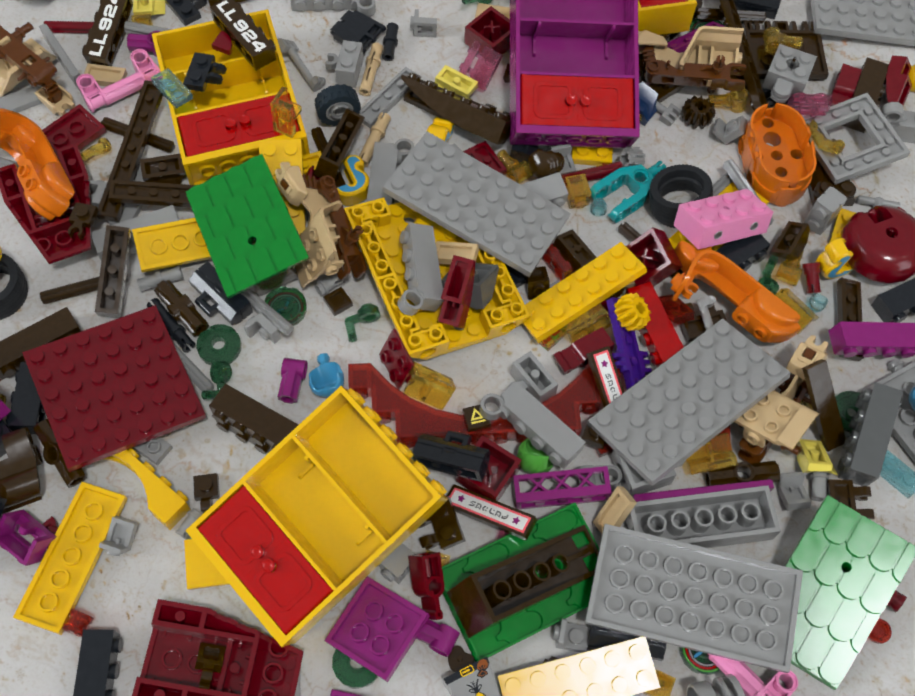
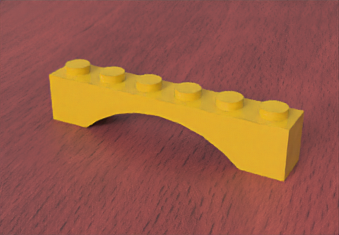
M132 448L104 458L126 466L141 479L147 495L148 509L169 530L191 510L186 503L189 499L179 490L175 493L170 488L172 484L164 476L158 478L154 474L156 470L148 462L145 461L142 464L138 460L140 456Z

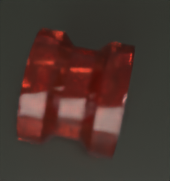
M70 609L68 613L69 619L66 623H63L61 629L75 636L82 637L83 629L92 624L94 618Z

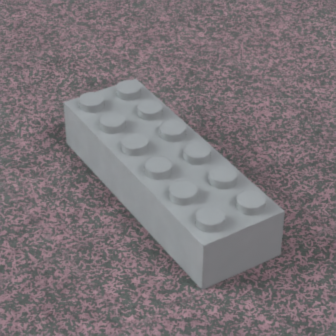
M769 485L639 501L625 519L627 529L705 548L773 540L781 532Z

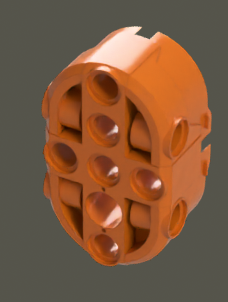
M776 103L774 108H767L768 104H764L753 112L750 121L746 125L745 133L738 140V151L742 156L746 179L752 188L768 200L769 203L784 207L799 200L811 183L812 174L817 164L815 145L813 140L809 144L811 137L810 128L797 110L781 103Z

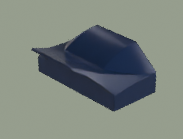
M642 81L639 83V120L645 126L657 112L656 102L658 93Z

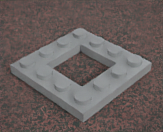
M868 93L803 117L811 132L809 144L813 140L815 156L834 185L904 159L910 154L907 146ZM858 119L876 146L844 157L827 133V130Z

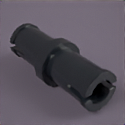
M393 22L388 23L386 36L383 38L382 58L385 61H392L394 59L395 47L398 45L397 33L399 26Z

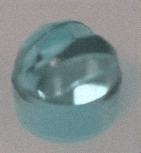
M601 198L593 200L590 212L594 216L605 215L607 212L606 201Z
M814 293L809 299V308L814 312H820L826 307L828 299L821 294Z

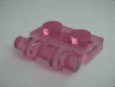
M474 41L472 47L469 46L467 50L468 55L464 63L461 62L459 66V72L464 75L469 73L470 78L478 81V88L486 91L503 55L487 46H484L482 52H479L481 43ZM476 56L478 60L474 68H471L470 66Z
M799 92L791 95L787 105L797 110L801 115H810V117L817 118L818 116H826L833 102V95Z

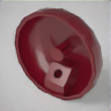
M879 205L866 213L857 212L850 217L841 231L840 238L846 240L845 246L848 251L853 252V256L848 263L857 273L872 281L888 284L902 282L915 275V218L912 215L896 207Z

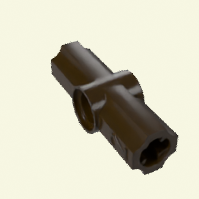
M163 280L158 283L154 292L167 306L166 308L177 322H181L193 337L203 335L209 327L208 322L199 314L190 298L186 294L182 295L170 280Z
M45 419L37 423L33 429L44 446V460L50 465H55L68 488L83 482L87 477L82 468L72 472L68 471L49 420Z
M742 461L734 466L706 469L705 480L707 486L769 479L773 482H779L780 469L776 461L751 464ZM737 472L745 473L747 479H743L740 476H738Z

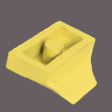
M133 0V14L135 18L165 14V0Z
M447 65L435 77V83L438 84V87L451 89L460 96L469 98L478 88V81Z
M800 439L797 445L802 447V450L797 456V461L803 473L818 471L838 476L821 441Z

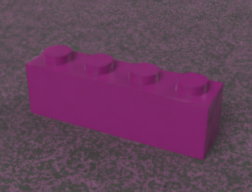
M840 321L828 330L834 355H844V357L863 355L866 358L875 355H882L884 358L895 355L908 358L915 355V323Z

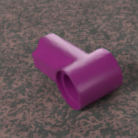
M152 31L148 35L128 34V50L144 49L147 52H152L157 57L152 34L161 31Z
M283 359L278 400L289 404L298 402L302 380H305L307 375V360Z
M428 619L416 639L428 644L429 648L436 653L449 657L460 633L446 624L440 623L439 625Z

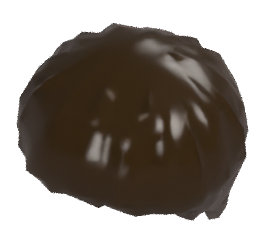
M538 149L528 157V163L532 175L539 179L560 172L564 167L565 159L559 152H545Z

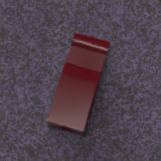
M843 63L837 75L827 107L852 98L862 69Z
M601 327L576 340L570 347L553 354V358L565 375L580 366L585 367L589 365L587 353L606 346L610 347L612 353L615 344L605 329Z
M424 552L408 556L413 592L416 596L421 597L422 608L430 615V620L442 619L443 612L440 609L439 597L444 592V577L440 552Z

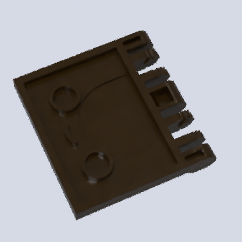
M750 20L742 21V27L744 28L759 79L766 78L779 44L817 56L809 79H827L829 73L821 34L814 33L813 21H809V23L802 21L800 30H797L795 21H791L789 26L787 21H773L772 27L770 21H765L763 25L764 30H760L759 21H753V23Z

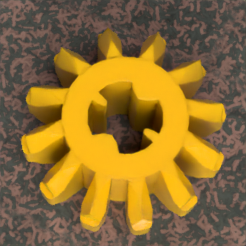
M637 293L625 294L614 304L616 308L614 313L618 317L617 320L621 322V327H625L627 331L640 330L651 321L649 316L651 311L648 310V304Z

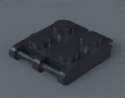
M348 10L340 18L341 21H337L330 29L334 39L340 43H343V40L361 42L363 44V54H365L366 48L371 43L376 42L378 35L386 31L385 25L357 10L354 12Z

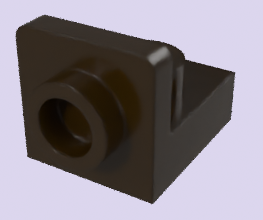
M546 266L536 267L530 277L525 275L529 300L536 298L550 288Z

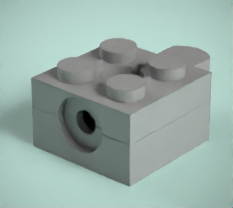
M779 44L762 87L771 90V98L778 103H785L789 97L799 100L817 56Z
M614 449L610 456L613 464L619 467L622 472L621 483L632 497L634 494H642L671 485L676 477L675 470H672L655 485L651 486Z

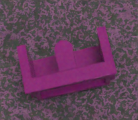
M24 509L5 513L0 520L1 548L7 550L19 563L25 566L41 562L48 545L57 537ZM30 534L35 539L33 540L32 544H30L21 535Z

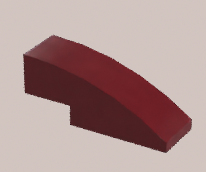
M892 55L886 76L888 103L899 102L904 106L912 87L909 78L911 65L906 56Z
M453 255L441 299L444 301L438 322L464 329L474 285L475 260Z

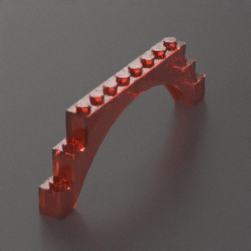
M371 363L348 364L349 388L351 387L355 392L357 391L364 399L372 397V409L382 418L379 423L387 424L391 421H396L397 443L401 442L408 448L415 447L417 439L423 433L445 439L448 430L471 435V444L473 445L478 442L482 435L496 444H503L507 441L522 443L527 439L524 434L521 435L514 429L512 423L501 417L496 420H490V428L468 432L463 415L438 410L410 398L391 385ZM589 363L581 374L560 393L542 402L546 408L578 436H580L582 430L580 412L583 414H593L599 411L601 405V397ZM617 369L619 377H621L620 369ZM452 441V442H451V443H456V444H460V445H461V443H459V442H455V441Z

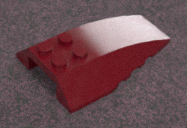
M77 143L56 149L60 159L59 162L74 188V195L69 200L70 205L60 217L55 216L51 221L38 214L26 201L24 189L17 176L18 168L16 164L0 168V191L4 203L48 264L92 250L91 228L85 227V236L82 240L78 237L79 232L74 233L73 238H70L68 234V229L72 226L69 222V217L75 203L90 205L89 175Z
M162 599L157 600L151 623L153 627L141 675L136 678L132 696H295L304 651L291 645L281 647L274 638L254 628L238 623V621L230 617L227 618L210 608ZM200 642L226 646L221 673L213 672L209 690L199 688L202 670L195 669Z

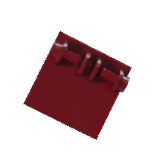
M394 328L379 355L381 362L389 372L391 381L400 390L404 382L411 384L415 381V374L412 371L415 364Z

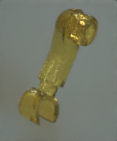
M814 120L806 124L810 128L812 139L819 149L836 155L843 151L845 143L842 140L832 141L826 139L817 130L818 125Z
M101 138L98 140V144L92 145L81 152L83 162L109 152L112 148L109 140Z

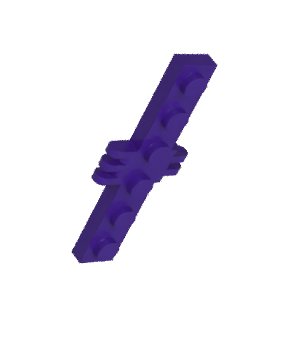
M612 297L606 300L613 335L617 345L616 353H612L614 360H618L615 362L617 369H620V373L623 374L628 390L646 377L645 375L650 374L652 368H646L651 365L650 360L644 359L649 357L648 352L639 351L635 331H627L625 327H621V322L617 320L618 317L614 313L616 310L614 304L620 298Z

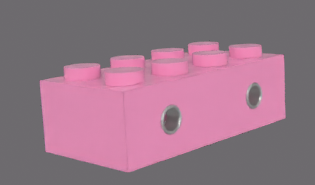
M742 189L679 204L674 226L699 250L766 233L773 211L757 198L752 191Z

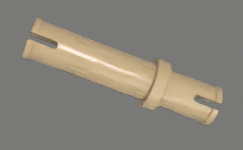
M373 43L370 54L366 57V68L359 88V94L362 96L371 95L377 68L381 64L380 57L383 46L380 43Z
M381 112L375 125L370 128V135L359 154V157L365 163L364 167H368L373 156L375 142H380L386 134L385 130L391 121V117L387 113H384L383 116V112Z

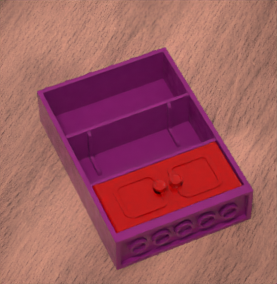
M510 0V145L557 146L560 144H571V147H631L640 137L638 0Z

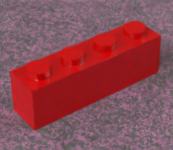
M650 281L628 288L625 294L637 293L648 304V310L651 311L649 314L651 321L644 328L640 329L639 332L643 346L647 347L650 353L651 363L659 367L683 349L684 346Z

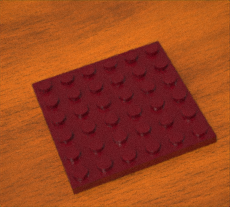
M156 305L22 352L69 472L206 419L203 407Z

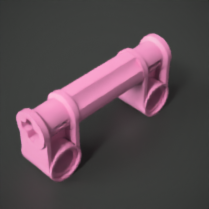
M144 49L132 51L130 58L136 73L104 88H100L94 77L90 74L78 76L76 79L77 86L91 113H94L95 109L99 107L109 106L111 103L141 90L145 80H162L159 67L153 62L147 51Z
M708 654V659L725 675L732 674L737 678L746 696H791L798 687L797 676L792 671L789 673L779 671L764 683L745 663ZM779 679L785 683L786 689L780 685Z

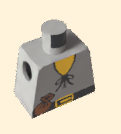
M487 656L443 679V684L451 696H500Z

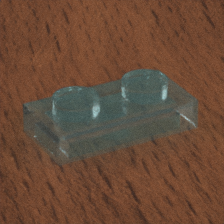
M169 68L151 77L153 85L175 108L193 99L190 90Z
M887 450L880 476L909 499L915 493V472Z

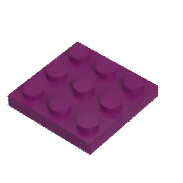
M367 576L324 641L388 683L430 615Z

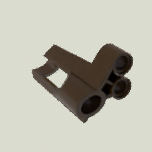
M27 427L2 435V442L8 456L7 459L0 461V497L7 499L2 514L42 500L37 466L43 464V459L37 445H34L31 433Z

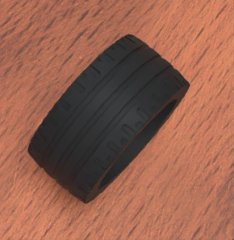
M678 164L664 168L653 177L650 184L649 198L652 214L658 222L667 227L676 228L674 221L679 204L682 203H674L664 199L663 197L669 192L676 190L695 192L699 197L693 201L713 197L711 178L699 167Z
M2 253L0 260V273L10 275V280L6 288L0 292V320L10 317V315L17 312L23 306L28 296V283L24 273L18 264L4 253Z

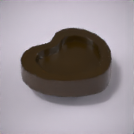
M454 646L448 657L450 669L453 672H457L473 664V656L465 653L461 646Z

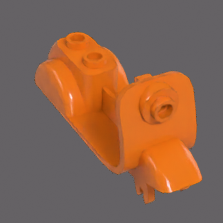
M0 108V148L7 151L19 165L17 176L24 189L26 201L38 214L49 221L55 216L60 217L70 205L69 200L74 195V188L42 129L31 119L19 113Z
M680 241L675 252L683 265L681 270L684 273H677L670 282L672 284L671 290L674 291L671 298L672 301L675 302L681 293L686 299H690L693 295L692 292L696 293L699 289V286L692 281L693 279H698L734 304L737 308L732 313L733 320L761 342L781 343L791 339L799 332L801 328L798 324L801 318L800 315L730 259L719 252L711 250L712 246L698 250L687 242Z

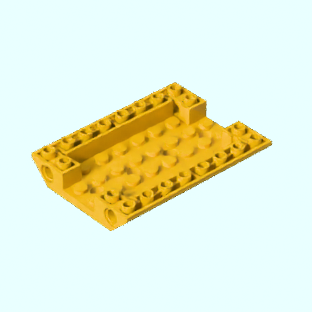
M384 197L344 208L352 230L357 225L361 226L362 230H364L357 242L395 329L410 357L428 360L506 335L530 318V314L505 263L480 248L475 263L498 265V275L491 301L484 309L475 310L469 307L463 330H456L451 325L438 322L443 303L436 311L418 310L415 315H405L399 310L397 305L401 295L408 290V283L405 280V262L402 260L403 247L400 243V234L409 224L404 219L412 218L416 224L433 226L435 242H469L401 202L387 205ZM439 264L441 279L449 272L450 264ZM406 299L410 305L415 306L413 302H411L409 299Z

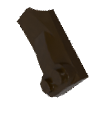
M832 139L833 142H834V143L836 144V146L838 147V149L840 150V148H839V146H838L836 140H835V139ZM816 158V169L808 186L812 207L829 187H834L846 196L847 200L843 206H853L856 193L855 185L850 182V179L834 185Z

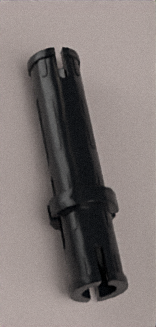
M158 298L152 299L151 301L156 305L171 339L177 342L183 352L191 351L186 343L194 348L195 342L186 334L184 326L177 323ZM150 302L147 303V308L153 306Z

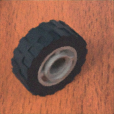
M346 84L328 86V88L321 90L314 100L319 120L328 126H337L347 108L358 114L361 110L356 90Z

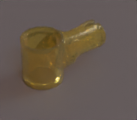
M769 27L763 32L764 47L767 53H776L779 44L800 49L803 43L802 36H788L785 33H781L778 27Z
M744 88L742 91H730L722 95H708V98H710V103H715L714 107H726L734 113H741L747 106L748 91Z
M505 150L498 152L497 156L506 167V176L521 184L533 176L528 162L514 160Z
M804 250L799 258L782 261L775 276L776 280L794 287L797 285L803 271L800 268V261Z

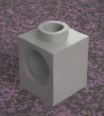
M402 543L380 563V569L382 570L380 573L388 581L392 582L394 580L399 584L410 572L408 556L415 555V553Z

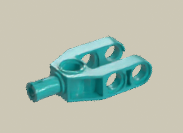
M658 161L648 169L642 164L618 168L594 184L588 191V195L594 202H598L621 186H628L634 195L628 199L624 198L622 203L617 205L608 214L614 223H618L644 206L649 196L653 177L666 168V165H661L663 162Z

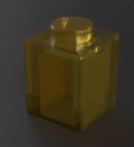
M585 174L565 177L564 183L569 193L567 198L569 209L588 206L592 193Z

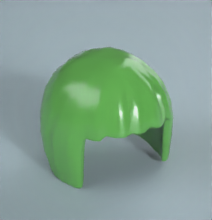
M527 438L520 444L517 450V457L522 460L520 468L524 472L529 474L549 472L552 469L553 463L549 460V456L542 450H537L531 444L530 439Z

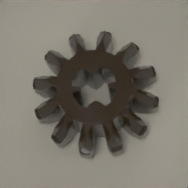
M695 95L691 99L687 98L681 110L683 115L682 121H687V126L694 125L695 129L698 126L702 129L706 125L709 126L716 114L714 109L715 103H710V98L703 99L702 95L699 98Z

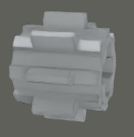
M625 147V150H622V153L619 154V161L622 162L623 167L644 165L646 156L640 147Z

